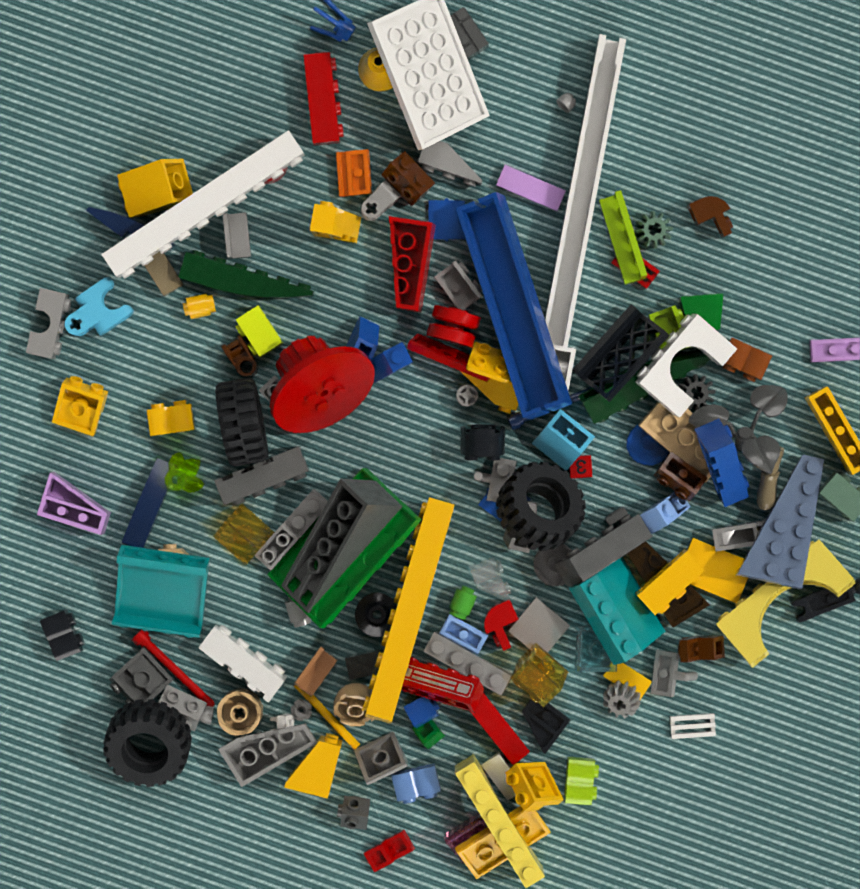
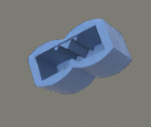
M435 763L398 771L391 775L397 801H403V804L412 803L419 796H424L425 799L437 796L438 792H441Z

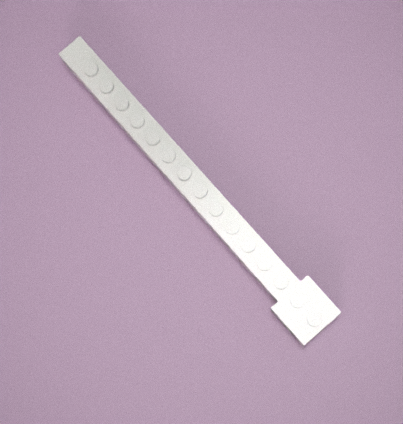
M602 34L598 37L545 315L548 331L568 390L576 349L568 348V342L626 39L619 38V42L606 40V35Z

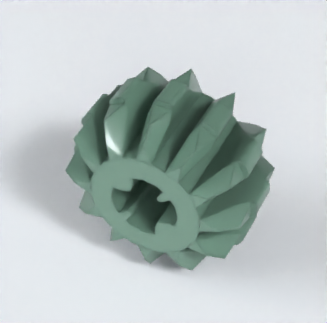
M651 211L650 218L644 213L642 218L645 222L641 220L636 222L642 228L636 229L635 233L643 234L637 240L639 242L644 238L647 240L644 247L647 248L650 242H652L653 249H657V241L661 246H665L666 243L663 238L671 239L672 236L665 232L672 231L673 227L665 226V224L670 222L669 218L664 221L661 220L664 213L661 212L658 218H656L655 211ZM657 225L659 233L651 235L649 233L651 230H648V228Z

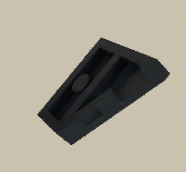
M536 693L533 694L522 709L542 752L546 754L571 719Z

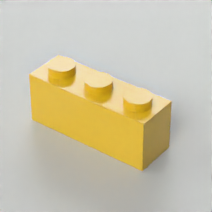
M684 549L635 594L654 615L657 613L661 615L670 607L668 603L674 598H681L687 590L685 588L691 583L694 585L702 579V573L705 570Z

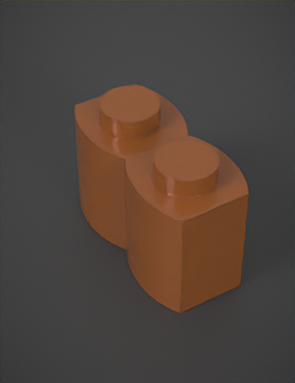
M731 337L729 342L737 350L722 368L732 373H735L736 370L744 373L743 378L754 383L756 379L762 380L772 355Z

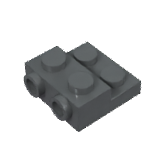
M142 648L109 680L112 682L110 684L111 689L116 694L122 693L126 697L125 704L129 702L134 704L135 700L143 699V702H147L148 699H154L174 679L145 648Z

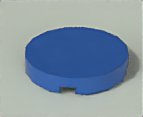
M638 425L629 432L626 439V448L629 456L635 462L642 465L658 464L669 453Z

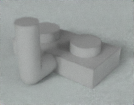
M500 458V460L494 461L492 474L482 472L474 474L475 480L490 483L487 501L496 502L500 488L515 472L517 461Z
M656 650L650 694L674 697L676 680L694 681L697 680L698 674L696 672L678 671L679 654L677 652Z

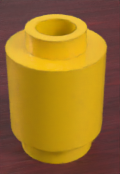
M201 294L188 297L186 302L182 303L185 316L190 315V319L209 316L211 313L216 312L213 295Z

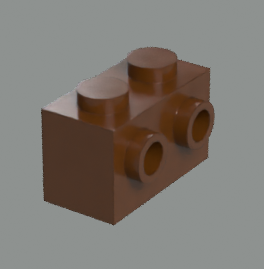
M406 151L394 159L381 174L411 207L424 197L435 184Z
M673 452L664 459L653 475L661 485L670 487L679 498L688 501L698 493L707 480L705 475Z

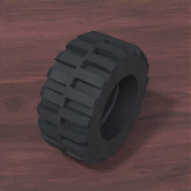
M248 377L220 382L215 389L223 445L229 464L240 466L265 461L268 458L267 437L255 380Z
M531 462L528 465H523L509 477L498 492L499 496L496 499V506L499 508L496 511L498 518L502 519L500 522L503 529H507V534L511 539L514 537L518 540V544L521 546L525 544L531 550L539 548V551H547L549 548L552 550L558 548L579 529L585 517V511L583 510L586 508L585 500H582L584 496L582 489H578V482L575 478L572 480L569 477L570 473L566 470H560V467L557 465L549 466L548 462H540L539 464ZM526 493H536L547 499L554 509L555 520H547L534 513L527 502Z
M143 699L135 700L134 704L132 702L125 704L123 709H118L114 717L111 718L104 738L103 752L104 756L107 757L106 762L108 766L113 767V772L117 776L121 775L124 781H132L137 786L145 784L146 787H154V784L157 783L158 786L166 784L167 779L169 781L174 780L177 774H180L184 769L192 743L191 729L186 724L187 720L182 714L178 715L176 708L173 706L170 708L167 706V703L162 701L157 703L153 699H148L147 702H143ZM139 733L151 734L161 739L167 748L156 753L145 752L135 747L129 737Z

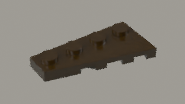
M646 541L627 553L645 584L668 564ZM691 585L685 588L687 591L681 598H674L668 603L670 607L664 612L672 628L710 606Z

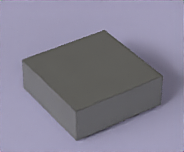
M620 507L607 515L605 521L610 526L628 515V512L624 507Z

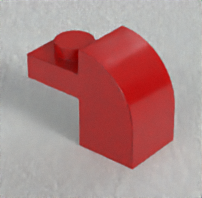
M510 598L493 605L487 611L484 619L486 634L495 631L496 634L492 635L496 646H501L503 651L511 648L503 627L519 620Z

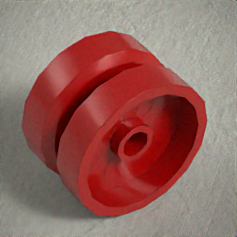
M434 305L432 317L444 322V324H429L426 335L473 348L476 337L474 334L463 330L464 328L478 329L481 317L469 314L467 311L458 308Z

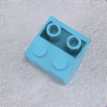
M559 409L532 444L567 471L595 436L563 410Z

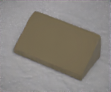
M158 252L152 256L154 260L145 265V268L163 296L169 295L184 285L164 253Z

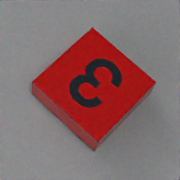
M591 455L579 456L569 467L571 479L593 477Z

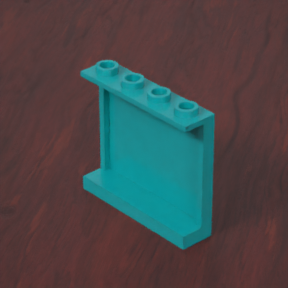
M121 545L117 555V563L119 565L115 613L112 625H117L121 628L130 627L142 629L143 631L162 632L168 635L177 634L188 638H199L203 627L210 558Z

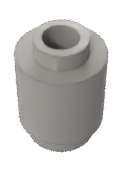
M288 597L289 601L285 602L290 623H293L294 628L311 623L310 618Z

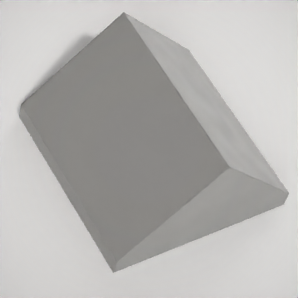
M394 731L354 750L367 785L408 766V760Z

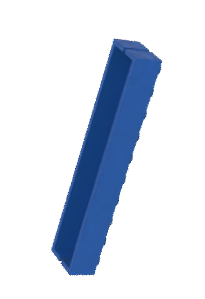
M494 192L478 199L479 203L472 201L456 208L522 416L532 420L550 413L549 410L556 411L572 405L506 198L504 195Z

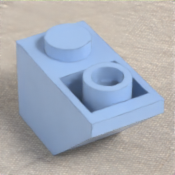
M674 491L649 507L640 516L650 533L653 534L668 526L691 506L687 500L679 498Z

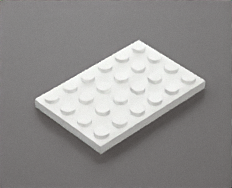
M417 0L367 23L418 150L425 149L490 116L444 0Z

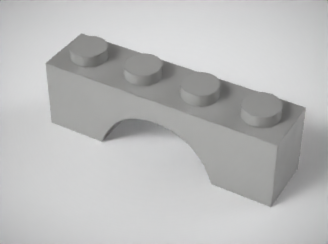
M438 631L433 633L423 651L465 676L470 674L478 677L483 686L499 695L504 693L513 677L512 673L473 654L459 644L442 636Z

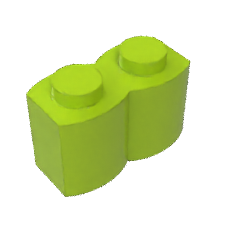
M567 758L564 791L565 803L592 805V800H596L597 787L593 786L594 778H598L599 765L595 764L594 759Z

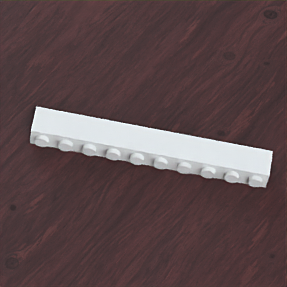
M288 130L104 252L102 256L116 277L120 278L123 276L124 279L135 272L134 268L138 265L145 266L154 260L152 256L158 252L161 254L167 252L172 248L171 244L173 242L185 240L191 235V230L196 227L198 229L203 228L210 223L208 219L215 214L217 217L223 215L228 211L227 207L229 205L241 203L247 198V193L252 190L254 192L259 191L265 186V181L271 177L275 180L284 174L283 169L289 165L293 168L303 161L302 157L305 156L304 152Z

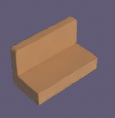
M320 647L294 685L312 697L338 660L325 652L324 648Z

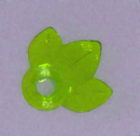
M181 452L175 453L169 460V471L165 475V485L172 491L182 489L187 493H194L202 489L204 483L196 477L201 461L193 458L184 460ZM173 476L177 478L176 484L172 482Z

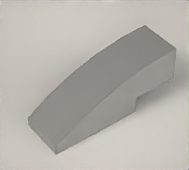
M765 520L712 529L715 551L752 546Z

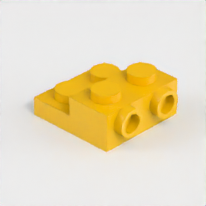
M77 376L66 377L60 388L52 423L94 436L109 391L104 390V387L97 383H92L91 385L82 383L83 379Z
M546 762L516 763L505 772L506 782L513 788L516 795V803L522 807L523 811H535L546 805H558L564 800Z

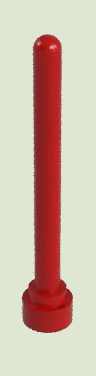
M141 629L132 638L131 641L135 645L144 646L198 699L206 702V706H215V702L150 640L151 637L148 631Z

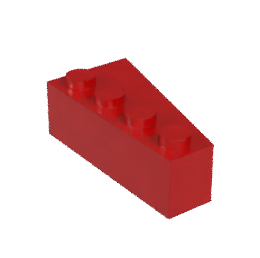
M389 216L396 308L422 313L436 225L432 222Z

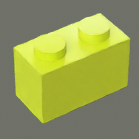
M259 305L236 319L238 325L235 327L242 337L246 335L250 341L247 346L254 356L258 354L262 358L283 344V341Z

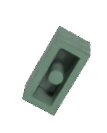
M833 472L819 488V495L849 521L854 522L860 515V487L854 488L850 484L852 480L843 472L840 474Z

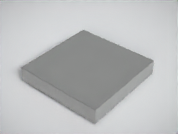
M535 597L508 632L543 659L570 625Z

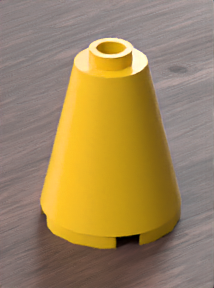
M377 47L368 50L361 57L358 65L361 81L367 88L373 91L392 89V84Z

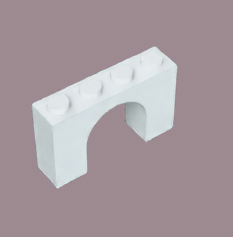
M694 313L688 314L682 319L679 330L670 334L665 341L667 344L662 350L658 349L652 355L651 359L653 361L648 367L644 366L638 372V379L635 381L670 413L679 418L694 400L672 380L670 364L675 354L685 347L694 346L700 349L717 365L723 366L737 350L734 345L702 317Z

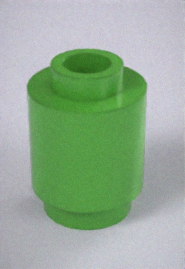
M463 585L461 589L456 588L449 606V614L465 620L467 615H470L477 598L473 594L475 590Z

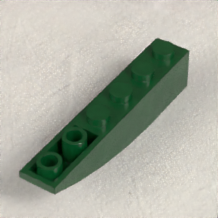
M192 250V253H185L178 276L180 279L222 292L250 297L300 298L312 297L315 293L310 290V285L298 282V286L289 284L290 279L281 276L273 279L268 277V272L258 269L253 273L247 271L248 266L235 263L234 266L227 265L225 259L216 256L213 257V260L204 258L205 253Z
M701 350L676 353L670 364L672 380L682 379L688 372L703 367L711 359ZM653 360L645 362L610 402L593 388L578 395L594 424L606 421L610 415L624 411L630 404L635 401H642L648 396V393L635 381L638 379V372L644 366L648 367ZM628 369L620 372L619 375L625 374ZM613 383L605 384V393L611 390Z

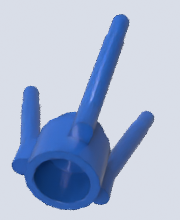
M324 0V2L341 18L339 21L319 8H313L315 12L336 25L333 29L336 34L311 26L310 30L332 37L339 42L342 39L345 41L350 39L356 26L330 0Z

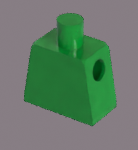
M723 293L679 297L684 317L692 313L698 314L715 330H720Z

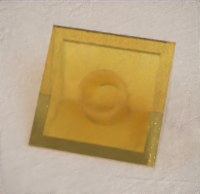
M242 503L227 518L213 537L244 565H247L275 532Z

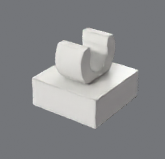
M286 713L271 717L270 721L277 722V729L294 726L295 716Z

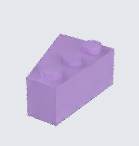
M50 472L37 515L99 535L105 534L111 512L57 473Z

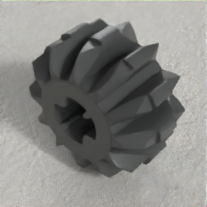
M693 374V382L689 377H685L684 380L687 386L680 383L679 387L684 389V392L694 400L688 409L691 410L694 404L696 411L700 408V404L702 407L707 405L706 400L711 403L714 401L713 398L708 397V394H715V390H708V387L713 384L712 381L704 384L706 376H702L698 382L697 374ZM698 387L700 388L699 393H701V397L694 399V394L691 390Z

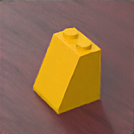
M160 159L117 175L118 186L122 192L125 202L124 207L129 218L142 217L170 209L193 194L184 159Z
M326 733V736L321 735L317 743L311 747L288 776L284 788L328 799L343 740H339L338 735Z

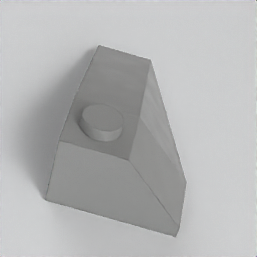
M305 723L238 737L218 750L240 786L243 787L315 745L317 741Z

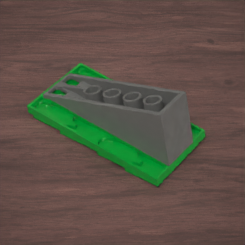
M362 468L353 479L340 478L320 516L267 575L319 628H325L333 622L345 605L353 600L374 572L382 567L395 549L402 545L422 519L373 475L370 470Z

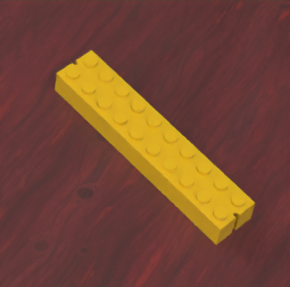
M430 497L427 503H422L419 513L422 522L415 527L412 539L416 540L415 545L410 544L406 560L410 561L409 567L404 566L400 581L404 582L402 588L398 587L393 602L397 603L396 610L391 609L387 623L391 625L390 632L385 630L381 646H385L383 653L379 652L375 667L379 668L377 675L372 674L368 689H372L371 697L366 696L362 708L363 711H366L365 717L389 724L393 720L455 506L454 504Z

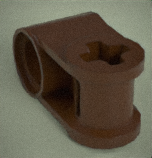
M240 334L236 340L221 346L240 375L251 378L257 374L258 364ZM250 361L253 369L249 373H244L242 365L244 362Z

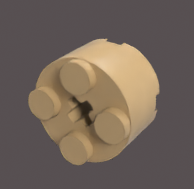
M237 688L228 692L217 707L219 725L228 734L236 736L251 733L258 726L263 716V705L260 698L254 692L243 688ZM243 708V713L245 714V716L242 714L240 716H237L236 709Z

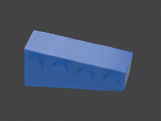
M716 419L694 429L717 495L724 507L748 498L747 488L750 486L747 478L742 473L744 468L738 458V451L731 439L732 433L728 425L723 426L720 419Z

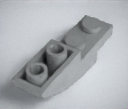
M313 489L255 554V557L268 569L272 570L320 516L328 500Z

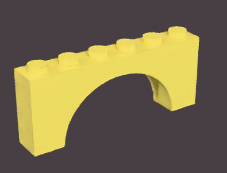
M819 539L816 542L811 541L803 585L821 586L833 592L837 597H840L855 584L854 578ZM766 582L764 585L760 583L752 590V595L747 599L745 597L740 599L735 604V609L730 613L728 611L723 613L718 618L717 627L752 668L769 655L761 636V624L764 614L772 601L781 593L791 589V587Z
M473 754L455 765L456 776L524 887L528 888L544 878L543 866L511 821L475 755Z

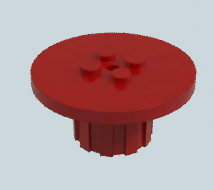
M315 336L297 339L290 346L282 350L279 354V360L276 361V368L281 379L272 392L270 412L278 426L293 433L314 432L331 426L349 415L366 398L374 382L375 371L373 364L363 351L354 347L340 346L329 348L325 340Z

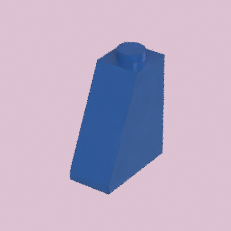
M403 342L372 358L371 363L375 371L374 383L413 364Z

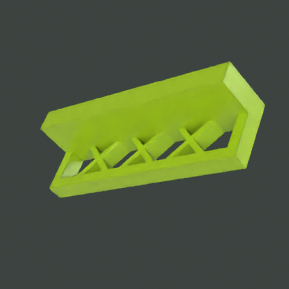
M616 191L614 196L600 199L599 204L624 284L627 285L646 279L647 272L622 191Z

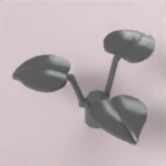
M762 385L755 388L750 395V402L758 410L751 427H742L737 432L732 423L728 421L729 411L720 405L711 404L697 409L690 416L688 422L695 428H698L716 419H720L723 426L728 425L732 437L735 438V446L739 451H742L744 457L758 469L771 474L780 456V445L770 436L763 435L757 438L753 432L762 412L767 417L773 418L784 411L788 395L781 386Z

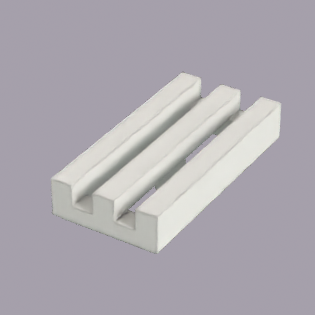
M715 714L670 716L671 738L716 736ZM710 719V723L675 725V721ZM710 728V731L676 733L675 731L682 729Z

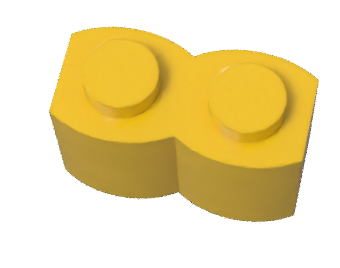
M186 400L174 401L173 406L165 407L164 403L153 404L151 409L146 410L150 436L195 430L192 404H187Z

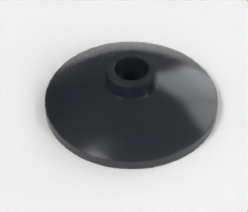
M383 593L366 595L359 601L355 610V620L359 629L372 637L384 636L385 630L390 632L391 625L387 623L391 609L396 610L397 604L393 603L394 600ZM375 610H379L382 615L380 618H375L373 616V612Z

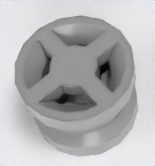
M463 385L457 390L456 399L462 406H472L478 399V392L472 385Z

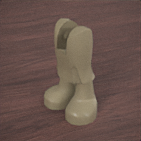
M781 446L780 456L772 473L769 474L761 470V481L757 491V505L762 510L771 509L776 502L777 479L780 475L778 469L784 454V447Z

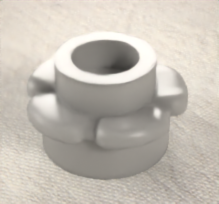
M302 699L296 700L294 705L291 706V714L295 716L294 718L297 721L309 719L312 715V705Z

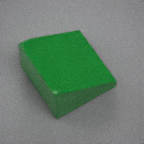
M433 720L418 728H412L413 732L427 749L431 748L445 736Z

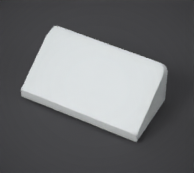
M498 752L481 766L508 801L516 795L513 788L506 782L505 772L510 769V766Z

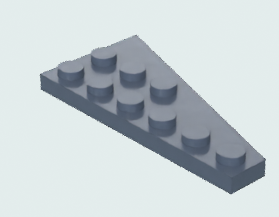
M807 455L800 456L788 478V482L781 491L777 502L771 509L736 575L795 589L803 588L824 459Z

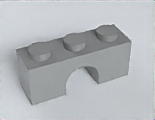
M40 288L35 310L43 311L49 316L50 326L43 333L30 331L26 353L55 359L56 355H60L62 343L59 340L61 334H64L66 330L65 313L69 312L71 307L69 294Z

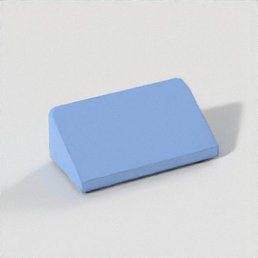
M449 614L439 631V634L477 655L488 637V634Z

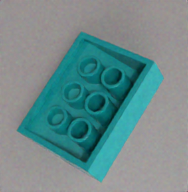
M623 557L586 581L569 588L613 665L625 663L666 632L657 615H654L635 594L640 589V586Z

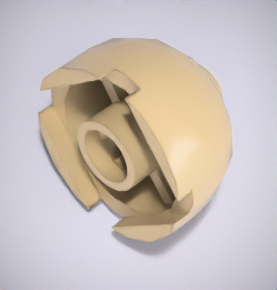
M351 683L338 691L334 699V715L340 718L341 723L349 726H364L366 721L371 719L372 722L374 720L365 717L366 711L362 710L366 696L371 697L372 689H368L367 685Z

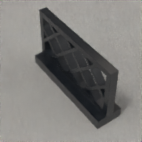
M631 304L572 371L584 383L610 402L670 335ZM645 322V330L636 331ZM660 333L654 341L649 342L650 334ZM644 336V343L635 345L636 337ZM630 339V346L621 348ZM643 349V354L638 358H634L635 351ZM629 352V360L620 362L621 354ZM615 356V363L607 364ZM628 366V371L625 374L619 375L620 367ZM614 369V376L606 378V371ZM600 372V380L591 381ZM613 383L611 390L605 393V384Z

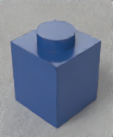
M420 697L404 706L415 728L440 716L437 711L440 709L437 701Z

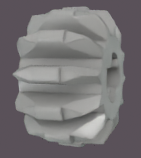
M619 680L615 684L611 683L603 694V706L608 707V713H615L616 718L619 715H622L624 719L628 715L633 716L641 704V700H639L640 692H636V686H628V681L624 684Z

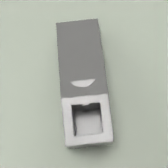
M439 141L422 149L418 164L422 165L421 168L431 173H434V170L443 172V177L455 180V177L463 179L464 184L476 187V184H482V179L449 144Z

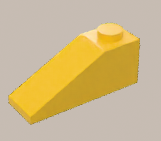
M461 372L494 405L499 406V411L510 414L511 410H517L518 401L511 381L502 383L490 378L488 382Z

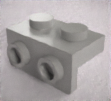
M455 260L434 278L458 309L465 310L482 297L480 293L482 288L476 280L471 281L467 276L469 270L462 262L458 264Z
M170 685L166 686L158 702L161 703L162 701L167 703L168 707L171 708L173 706L176 708L178 715L182 714L187 720L186 724L194 732L207 705L206 702Z

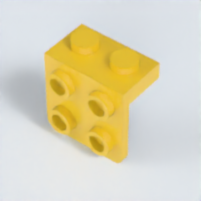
M475 341L466 369L502 383H508L510 376L502 351L488 344Z

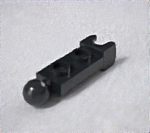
M857 578L855 584L840 597H837L830 590L823 588L791 600L790 605L803 607V612L796 616L797 622L807 621L815 616L856 601L853 594L857 593L860 595V578Z

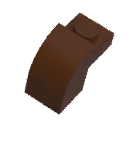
M707 196L687 205L696 226L713 219L721 238L732 233V222L728 216L724 217L723 215L724 212L730 210L729 205L724 200L714 196Z
M724 635L682 637L679 640L678 646L680 662L725 658Z

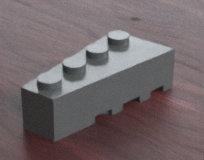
M298 446L265 461L218 478L214 482L223 504L232 503L235 506L245 502L244 497L252 494L253 498L265 494L264 489L273 486L275 490L285 486V480L293 478L294 481L305 478L307 477L305 472L310 471L301 447Z
M630 514L618 520L620 524L615 527L610 525L601 531V536L597 538L594 536L584 542L583 547L571 550L566 554L567 557L555 563L554 566L567 587L586 581L653 537L639 514L632 517Z

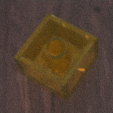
M535 643L519 658L510 678L518 688L525 690L535 703H539L544 707L561 691L568 671Z

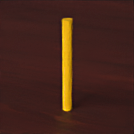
M294 685L295 689L354 750L360 745L354 736L314 695L311 697Z

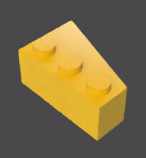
M320 201V205L314 204L310 232L313 236L357 243L362 217L336 208L333 205L334 203Z

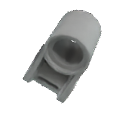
M385 180L363 202L361 208L362 217L367 221H375L387 209L391 208L401 198V195ZM367 206L370 208L375 206V214L372 212L367 214Z

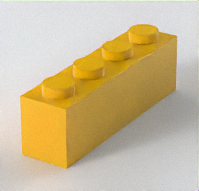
M824 386L804 397L847 473L854 475L859 472L860 441L828 386Z

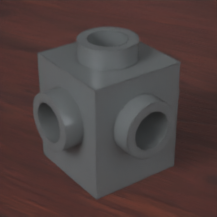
M344 796L343 804L338 805L337 817L341 818L340 827L367 830L370 799L358 796Z

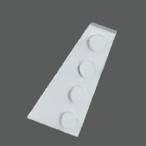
M215 625L199 646V649L219 665H227V670L236 678H245L247 686L254 692L261 691L264 693L263 699L269 703L287 678L284 674L286 671L277 664L273 666L266 661L268 658L260 651L253 652L248 648L250 645L242 638L235 639L230 635L232 631L224 625L220 627Z

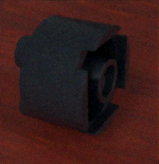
M472 424L471 429L465 430V425L461 426L460 453L465 455V460H478V457H487V460L491 461L500 460L501 455L505 454V427L501 426L499 430L496 429V425Z

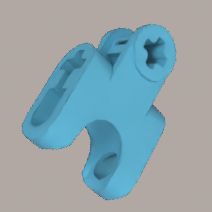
M105 277L75 298L80 308L66 318L65 328L74 336H83L95 328L99 336H102L132 316L134 310L129 305H123L115 310H110L105 306V295L114 287L112 278ZM74 320L82 321L80 324L81 329L72 328L75 325Z

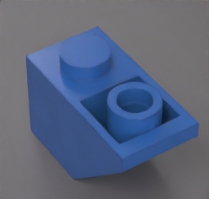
M359 316L346 346L363 351L372 361L378 347L380 326Z

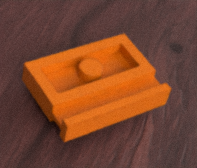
M369 150L336 152L339 197L372 194Z

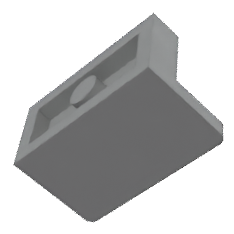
M224 213L223 224L227 258L251 257L247 213Z

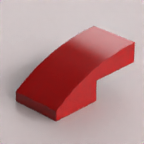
M405 829L368 849L363 854L373 871L376 872L392 864L396 859L412 852L415 847Z

